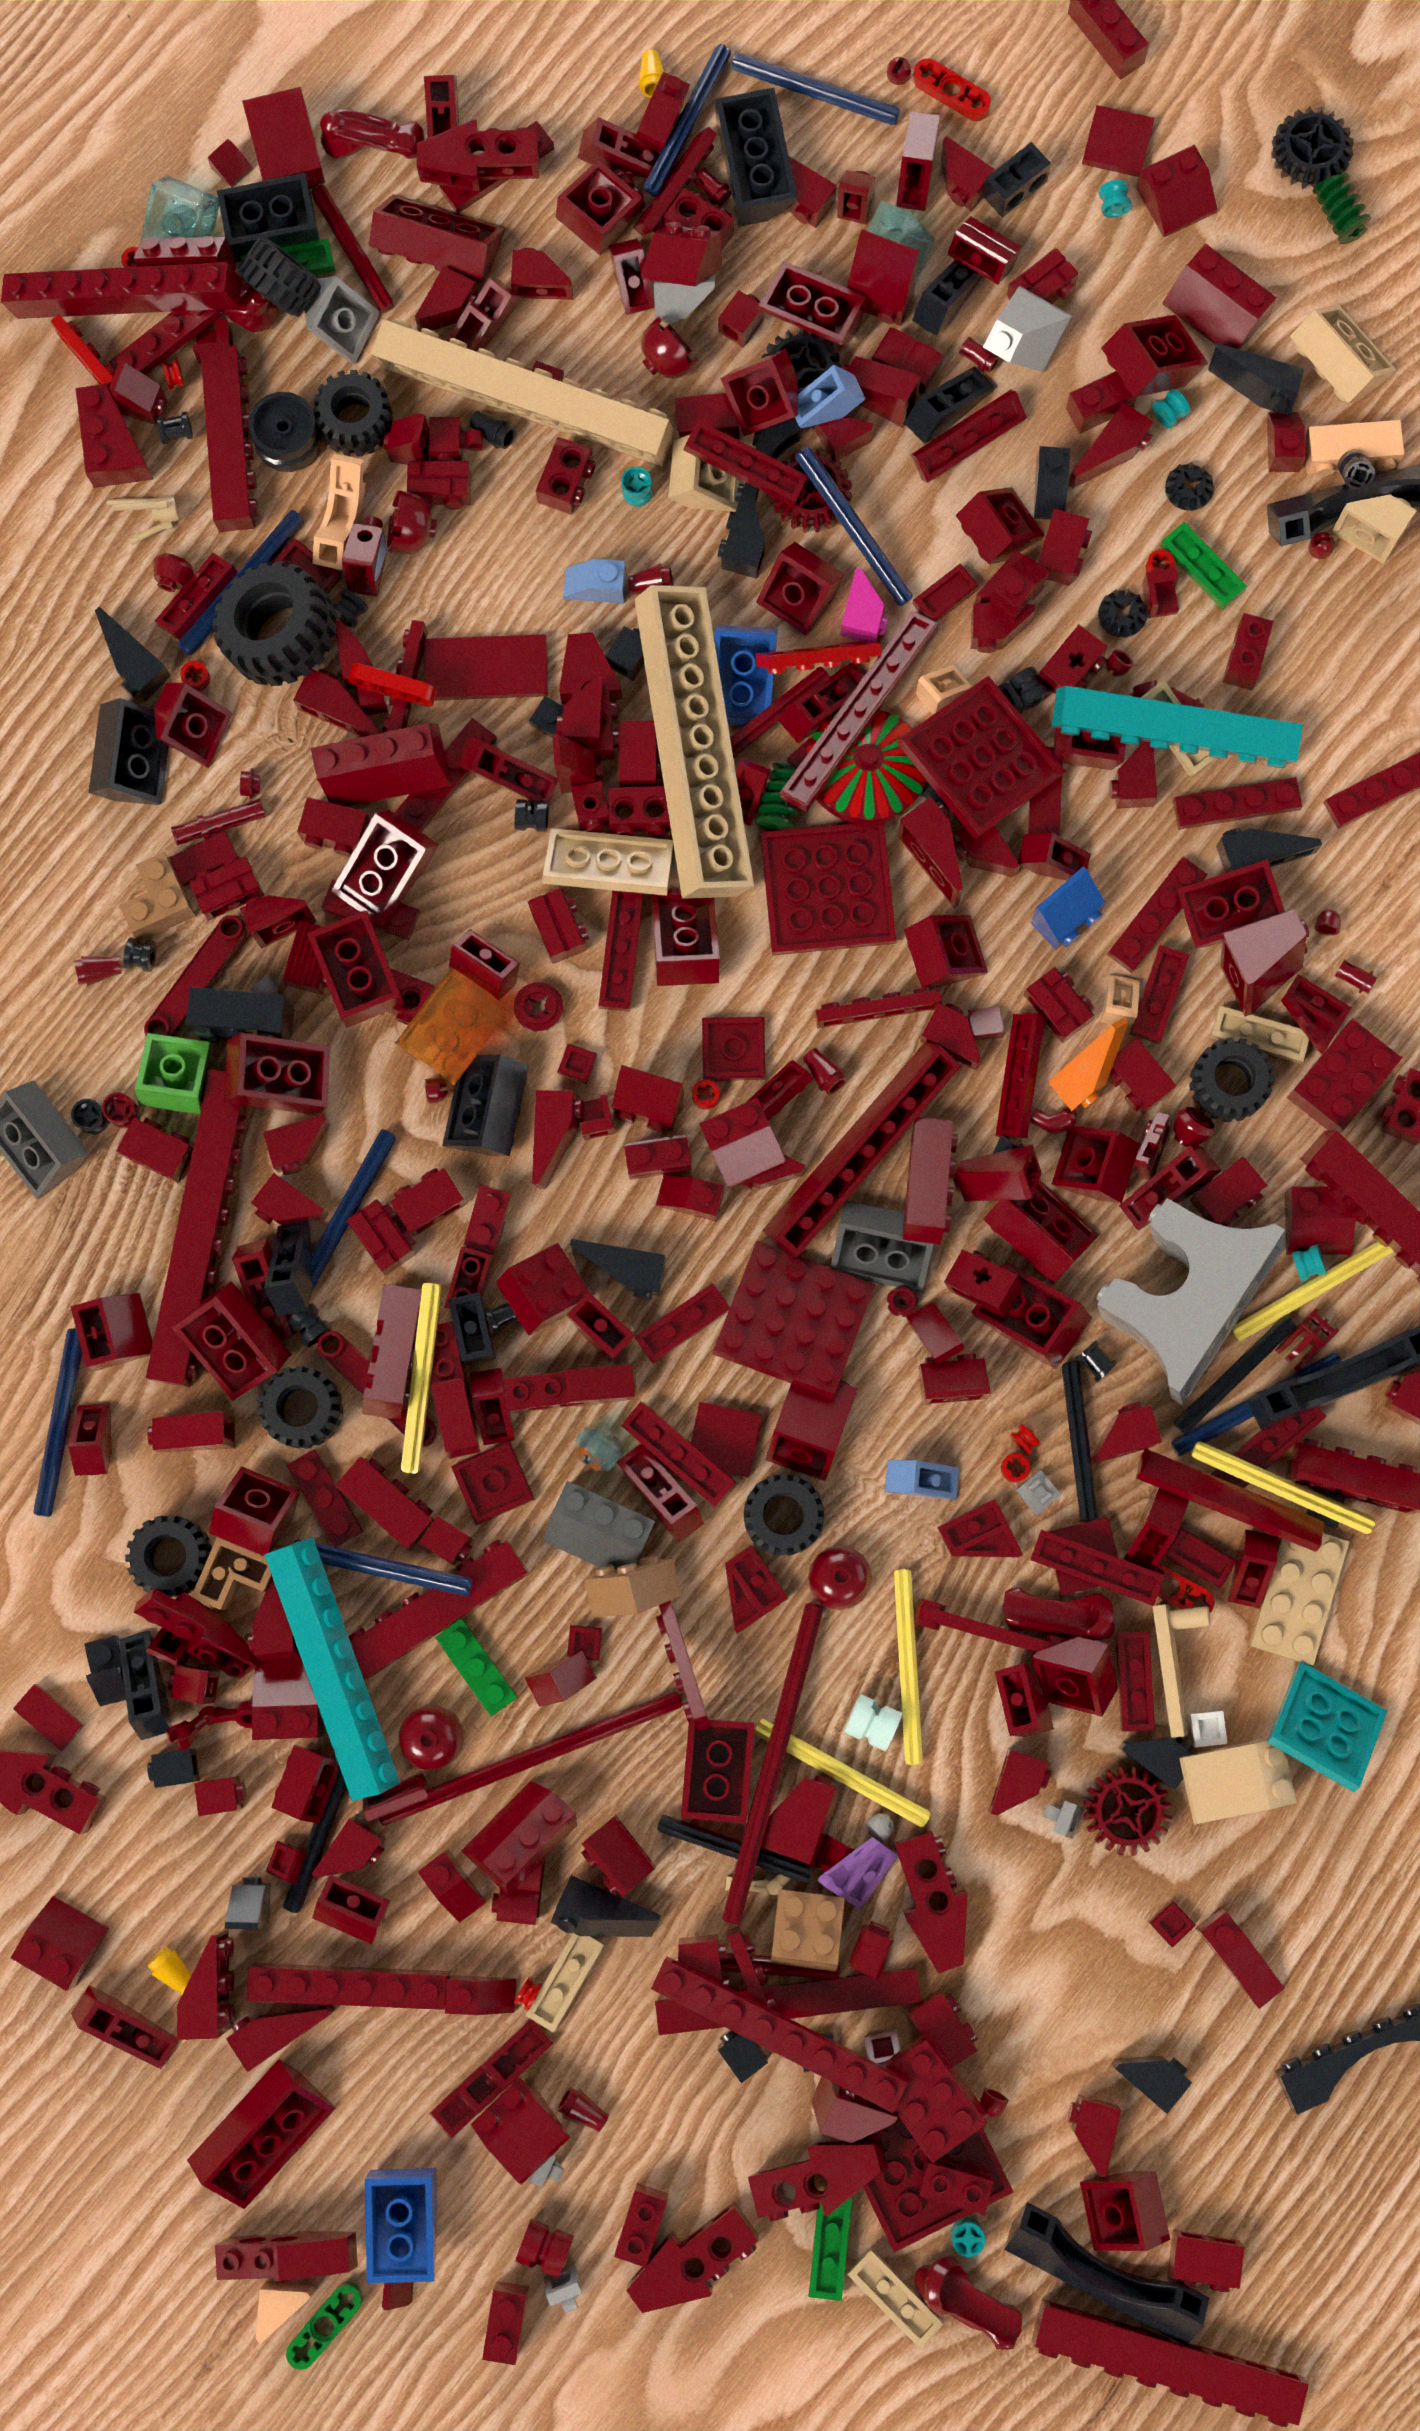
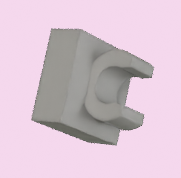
M1041 1470L1015 1490L1035 1516L1061 1496V1493Z
M1064 1801L1062 1809L1047 1804L1043 1817L1056 1822L1053 1832L1073 1839L1084 1808L1068 1801Z
M553 2154L528 2180L539 2187L543 2186L546 2177L559 2182L565 2169L560 2167V2162L555 2160L556 2155Z
M575 2264L562 2269L559 2279L550 2275L544 2277L545 2293L550 2306L561 2302L565 2313L578 2308L575 2299H577V2295L582 2294L580 2275Z

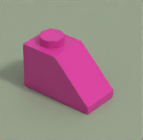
M856 568L841 624L840 636L859 641L877 642L878 635L885 634L888 617L883 616L884 603L862 569Z

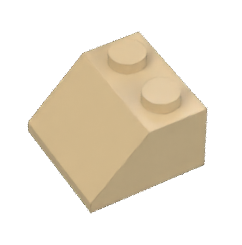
M690 435L674 440L668 498L691 509L736 511L738 502L735 501V496L740 479L683 451Z
M1392 495L1350 502L1344 507L1332 533L1384 564L1417 510L1413 509L1406 500L1395 498Z

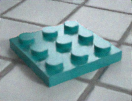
M1301 1661L1294 1670L1267 1743L1355 1792L1360 1788L1387 1710Z

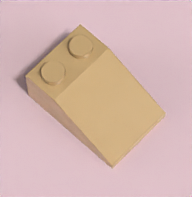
M1259 1739L1179 1758L1193 1823L1200 1824L1297 1803L1286 1753L1267 1743L1268 1739Z

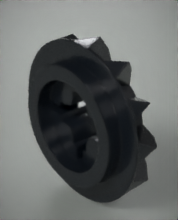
M1193 462L1186 465L1179 464L1174 470L1170 471L1165 482V492L1169 501L1177 508L1187 511L1204 507L1210 501L1215 488L1212 475H1209L1204 466L1199 467L1194 465ZM1185 477L1191 483L1199 482L1195 486V494L1189 488L1181 489L1185 485Z
M1115 589L1109 595H1105L1099 606V622L1103 629L1113 636L1123 638L1133 636L1146 623L1147 604H1144L1140 594L1136 595L1129 589L1125 591ZM1130 605L1131 607L1128 612L1130 617L1122 616L1115 621L1118 613L1116 607L1123 609Z

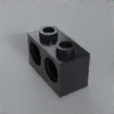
M1030 142L985 178L983 198L1003 218L1048 181L1051 162Z

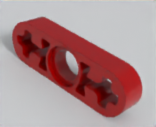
M925 58L917 62L914 68L913 81L918 89L971 121H981L988 116L991 98L985 90L933 59ZM932 72V76H927L926 79L922 78V73ZM954 84L960 88V92L957 95L950 96L944 92V87ZM982 102V107L972 108V103Z
M359 663L352 665L348 676V681L360 688L426 707L433 706L438 692L434 686L428 683Z
M1158 1564L1155 1572L1158 1569L1165 1575L1164 1579L1171 1577L1179 1584V1590L1176 1595L1166 1596L1160 1588L1158 1598L1178 1609L1194 1608V1603L1188 1599L1183 1600V1605L1178 1603V1600L1184 1595L1187 1585L1191 1587L1187 1594L1193 1597H1199L1200 1594L1204 1595L1203 1602L1207 1604L1209 1612H1212L1215 1601L1213 1595L1208 1590Z

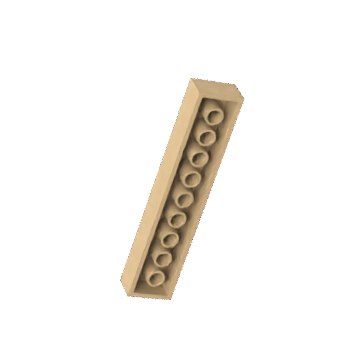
M393 318L392 322L385 319L382 320L371 355L383 369L664 467L676 434L669 419H666L667 415L652 408L649 409V412L637 409V403L624 398L617 402L609 399L610 395L599 389L593 388L591 392L580 388V383L571 379L564 378L563 382L552 379L553 375L539 368H535L534 372L523 368V363L511 358H507L506 362L495 359L496 355L482 348L475 352L467 349L466 343L454 338H450L449 342L441 340L436 332L422 328L421 332L410 329L411 325L397 318Z
M651 585L634 600L682 898L737 897L754 887L706 587Z

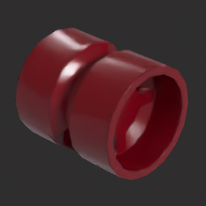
M531 2218L515 2262L530 2268L538 2264L542 2273L559 2279L574 2235L559 2229L549 2232L547 2224Z

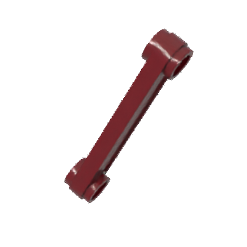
M227 915L219 921L144 1025L146 1037L147 1033L153 1034L154 1028L160 1024L166 1025L163 1035L172 1037L176 1035L186 1021L190 987L210 988L245 940L247 928L239 917ZM230 925H239V930L235 935H225L226 929Z
M336 1331L325 1332L318 1339L317 1347L319 1353L364 1396L370 1361L340 1333ZM330 1338H338L340 1341L339 1349L335 1353H327L325 1350L326 1342ZM402 1411L400 1420L387 1418L405 1436L407 1411ZM427 1416L425 1425H429L431 1435L426 1441H423V1448L434 1444L438 1436L436 1425Z
M921 1599L915 1613L916 1620L914 1624L940 1631L942 1625L1033 1652L1068 1641L1046 1635L1045 1640H1041L945 1612L946 1605Z

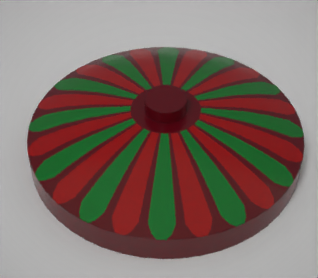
M880 710L816 798L817 802L834 816L844 821L861 825H877L890 822L907 813L921 797L927 781L897 744L898 740L913 728L898 716ZM836 714L823 722L814 732L809 741L806 756Z

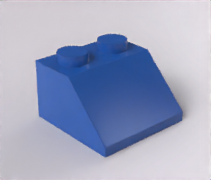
M1082 867L1036 907L1031 924L1055 950L1062 944L1065 947L1071 945L1080 936L1077 932L1085 924L1091 927L1103 916L1100 911L1105 901L1088 871Z

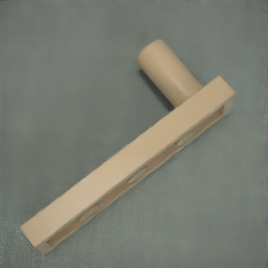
M1170 1604L1153 1606L1171 1738L1183 1737L1189 1733L1174 1630L1211 1626L1210 1612L1208 1606L1172 1611Z

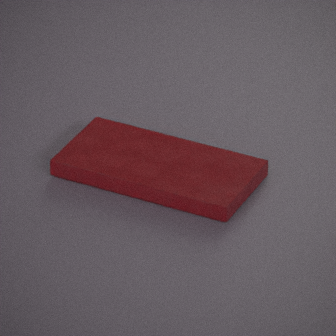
M546 634L424 639L425 683L434 686L438 690L435 701L548 697Z

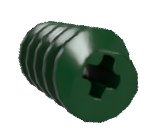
M1348 173L1328 177L1318 183L1312 190L1314 194H1317L1316 199L1322 205V211L1328 215L1327 220L1329 224L1333 225L1332 230L1335 235H1338L1337 239L1340 244H1348L1360 238L1367 230L1365 225L1371 220L1370 214L1360 216L1366 209L1364 204L1355 205L1361 198L1359 193L1349 195L1355 189L1354 184L1344 185L1350 178Z
M772 763L774 770L769 773L770 782L765 787L767 793L762 797L764 805L759 808L761 816L756 818L755 823L767 831L794 828L795 823L790 821L788 816L796 817L798 816V811L791 808L793 804L780 798V791L797 768L783 763Z

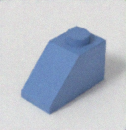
M833 365L798 394V415L795 417L799 427L806 428L843 418L862 403L865 397L855 375Z
M592 559L566 568L563 599L624 604L627 577L625 561Z
M888 1460L885 1492L957 1500L959 1468L916 1460Z

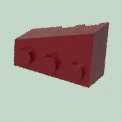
M106 384L75 388L85 473L93 487L99 488L153 480Z

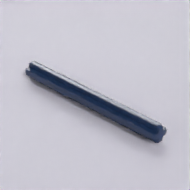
M719 44L715 47L644 184V190L651 196L655 197L661 192L731 56V50L724 44Z
M740 52L735 53L733 57L732 69L734 71L890 125H896L898 122L900 109L896 106Z
M810 447L803 448L795 456L802 469L896 603L902 606L913 598L912 592L812 449Z
M290 510L232 580L237 576L239 578L245 574L244 571L251 567L257 569L259 564L271 562L304 524L303 517L296 511ZM231 581L178 641L177 645L184 653L192 655L213 630V618H217L214 614L216 605L221 603L222 599L220 597L225 589L228 590L233 585Z
M380 1130L311 1255L312 1291L349 1226L347 1223L348 1218L356 1213L396 1140L395 1135L387 1130Z
M74 1328L68 1329L66 1333L33 1513L37 1516L50 1517L54 1507L82 1356L77 1331Z
M1333 1352L1279 1383L1325 1369L1342 1362V1359L1336 1352ZM1250 1399L1173 1440L1171 1445L1174 1452L1178 1456H1182L1193 1450L1197 1442L1206 1443L1253 1417L1254 1415L1247 1403Z
M315 1543L322 1564L462 1596H469L472 1592L473 1581L469 1577Z

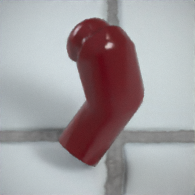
M1065 1107L1063 1111L1050 1116L1036 1108L1030 1118V1123L1050 1134H1058L1071 1129L1076 1124L1077 1112L1075 1110L1071 1111L1069 1107Z

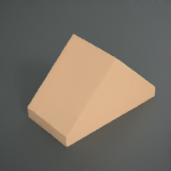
M950 665L921 676L918 680L916 695L929 711L935 714L972 686L954 665Z
M1109 974L1100 1022L1113 1024L1125 1018L1128 1021L1127 1027L1131 1028L1138 1014L1140 980Z
M265 2282L259 2290L256 2340L259 2344L267 2339L313 2296L316 2291L313 2285Z

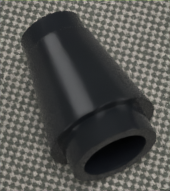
M476 411L470 419V427L474 430H481V436L496 449H507L512 444L516 435V428L512 426L511 421L480 411Z

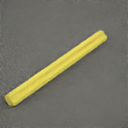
M1375 1242L1329 1269L1327 1274L1317 1276L1235 1324L1232 1329L1235 1337L1239 1341L1248 1338L1394 1251L1389 1246L1385 1247Z
M424 1283L422 1285L401 1470L410 1474L418 1473L421 1465L441 1297V1285L436 1283Z
M1197 1442L1192 1450L1191 1456L1196 1460L1360 1532L1369 1534L1375 1526L1376 1519L1370 1515L1208 1444Z
M900 1569L894 1572L904 1754L906 1764L917 1765L923 1762L912 1574L909 1569Z
M761 1719L754 1730L755 1735L769 1742L773 1724L765 1719ZM792 1734L790 1735L787 1753L920 1827H924L928 1822L931 1814L928 1810Z

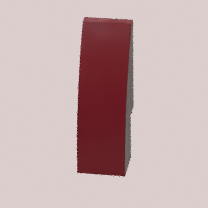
M488 278L473 304L468 303L446 341L449 342L450 338L460 340L467 344V349L475 352L479 348L485 349L509 317L521 296L500 279Z
M340 620L334 622L337 625L336 638L343 680L347 689L357 688L360 707L366 716L389 712L384 694L360 688L348 681V676L354 663L370 667L374 666L353 633Z

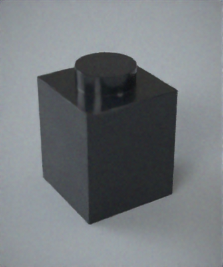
M623 626L605 657L612 670L632 681L635 680L644 665L641 637L638 628L631 630Z
M196 1748L151 1755V1762L147 1764V1772L150 1782L154 1781V1787L158 1788L200 1781Z
M730 2029L719 2038L722 2043L718 2045V2051L740 2083H743L768 2064L767 2056L757 2043Z

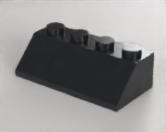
M768 88L715 98L716 122L738 227L769 221L797 201V193L775 89Z

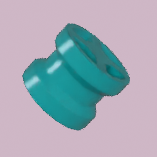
M1112 180L1101 185L1099 188V197L1103 200L1101 210L1105 217H1119L1131 210L1132 203L1130 198L1127 197L1129 187L1126 181Z
M1171 389L1167 392L1165 399L1157 400L1152 405L1154 415L1168 429L1176 425L1177 419L1180 417L1185 418L1190 414L1189 403L1176 389Z
M1317 1244L1310 1246L1309 1250L1304 1252L1299 1250L1292 1252L1302 1282L1309 1280L1310 1276L1315 1274L1320 1276L1327 1274L1326 1266Z
M968 2217L962 2218L953 2224L950 2236L956 2252L968 2258L981 2253L985 2246V2235L980 2224L973 2218Z

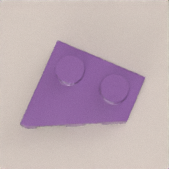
M871 1837L821 1875L817 1881L861 1910L898 1855Z

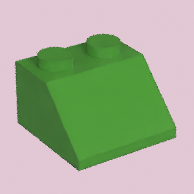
M147 1033L135 1085L138 1104L140 1106L200 1114L208 1078L210 1042Z

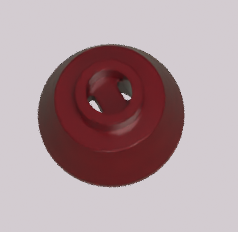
M161 553L154 557V579L158 582V587L165 591L175 592V590L182 589L194 575L192 565L177 555Z
M1193 1107L1181 1108L1177 1112L1173 1131L1176 1134L1174 1137L1177 1142L1185 1147L1190 1145L1199 1146L1214 1136V1123L1208 1116Z

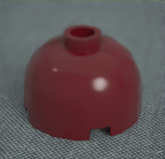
M658 316L643 333L641 350L646 358L642 363L653 375L659 372L666 378L675 379L682 377L699 364V360L697 357L693 360L690 359L688 356L692 351L670 324L664 328L660 324L664 318Z
M397 490L392 506L398 508L394 509L388 524V552L413 554L425 547L429 537H435L437 520L432 519L431 508L423 498L410 492Z
M842 1545L828 1547L817 1554L810 1565L808 1573L810 1591L815 1599L827 1608L836 1610L853 1608L862 1602L870 1591L872 1582L870 1565L865 1557L854 1548Z
M424 1705L413 1710L403 1720L399 1730V1747L403 1756L413 1766L423 1770H438L449 1765L459 1755L464 1743L463 1728L459 1718L450 1710L440 1705Z

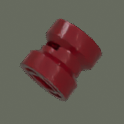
M121 1092L112 1093L103 1102L102 1112L105 1118L116 1127L126 1129L133 1118L139 1120L140 1109L138 1104L126 1094Z

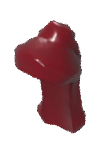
M350 108L336 109L325 113L320 121L322 130L320 137L321 146L326 154L336 159L345 158L367 148L403 155L406 159H415L417 157V143L424 141V131L416 121L397 124L388 119L354 111Z
M242 282L239 308L218 309L222 316L230 318L234 323L255 333L269 329L278 314V307L260 294L248 282Z
M1021 1587L1005 1591L1002 1611L1005 1623L1013 1630L1028 1629L1058 1634L1071 1639L1081 1637L1098 1641L1109 1639L1114 1634L1113 1604L1102 1593L1089 1594L1088 1596L1079 1597L1071 1601H1060L1034 1596Z
M942 2256L932 2265H923L917 2269L914 2283L929 2309L940 2315H949L972 2329L982 2331L991 2339L996 2349H1014L1017 2338L1022 2331V2314L1017 2307L1000 2302L994 2297L976 2289L967 2277L963 2266L954 2256Z

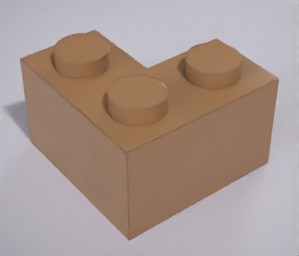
M165 852L136 864L148 892L119 906L131 933L139 942L196 917L181 881Z
M217 1537L191 1597L217 1609L228 1610L240 1582L266 1592L272 1578L266 1557Z
M653 1554L640 1558L641 1564L638 1565L636 1563L626 1564L618 1567V1570H615L614 1565L596 1569V1575L584 1579L593 1617L639 1614L681 1596L682 1593L673 1558L659 1559V1554Z

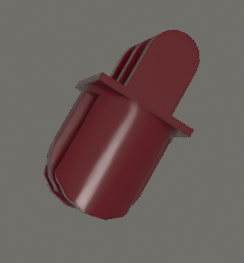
M1317 1308L1297 1325L1296 1329L1275 1349L1278 1354H1281L1301 1335L1303 1339L1284 1358L1287 1362H1291L1309 1344L1313 1346L1293 1367L1297 1372L1321 1348L1325 1347L1339 1331L1337 1327L1333 1329L1327 1323L1329 1321L1327 1318L1323 1319L1317 1313L1319 1311ZM1310 1320L1317 1326L1313 1331L1306 1326ZM1320 1330L1327 1335L1323 1341L1316 1335Z

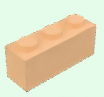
M1400 420L1308 427L1305 434L1307 474L1328 476L1334 472H1339V459L1344 453L1353 449L1363 451L1374 469L1381 472L1390 471L1398 467L1404 456Z

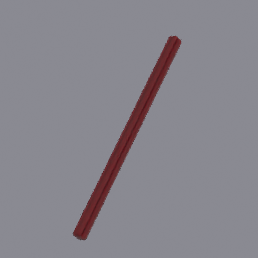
M806 1603L803 1610L725 1903L722 1920L731 1924L739 1925L742 1921L821 1622L823 1607L815 1603Z
M677 1691L671 1692L428 1789L429 1798L378 1817L382 1826H386L677 1710L683 1706L680 1694Z

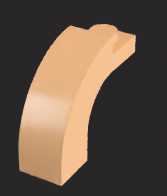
M334 454L331 458L328 503L322 524L314 535L313 564L343 570L342 557L352 525L360 524L366 483L363 482L364 460L339 454Z

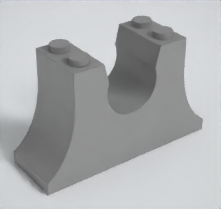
M1167 1198L1162 1206L1160 1204L1155 1206L1148 1220L1151 1222L1150 1229L1153 1242L1167 1256L1178 1259L1188 1268L1189 1274L1185 1283L1171 1294L1156 1296L1144 1292L1134 1283L1114 1278L1110 1285L1106 1283L1101 1288L1096 1300L1099 1301L1097 1306L1103 1321L1136 1340L1158 1361L1167 1376L1172 1400L1183 1406L1285 1249L1286 1237L1285 1229L1274 1223L1253 1229L1222 1226L1199 1217Z

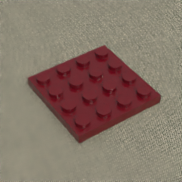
M989 675L906 733L897 742L899 747L975 840L1067 772Z
M852 823L760 832L772 956L896 944L884 823L877 825Z
M756 1241L713 1349V1355L833 1399L876 1284L803 1257H795L784 1250Z
M898 2115L894 2124L857 2140L881 2141L888 2169L863 2189L894 2253L974 2213L919 2196L917 2187L926 2154ZM983 2127L939 2158L991 2174L994 2182L988 2205L1014 2192Z

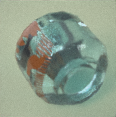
M598 1424L592 1429L586 1426L574 1440L579 1444L575 1451L576 1457L594 1472H599L603 1469L606 1472L609 1471L623 1454L620 1450L621 1440L602 1424Z

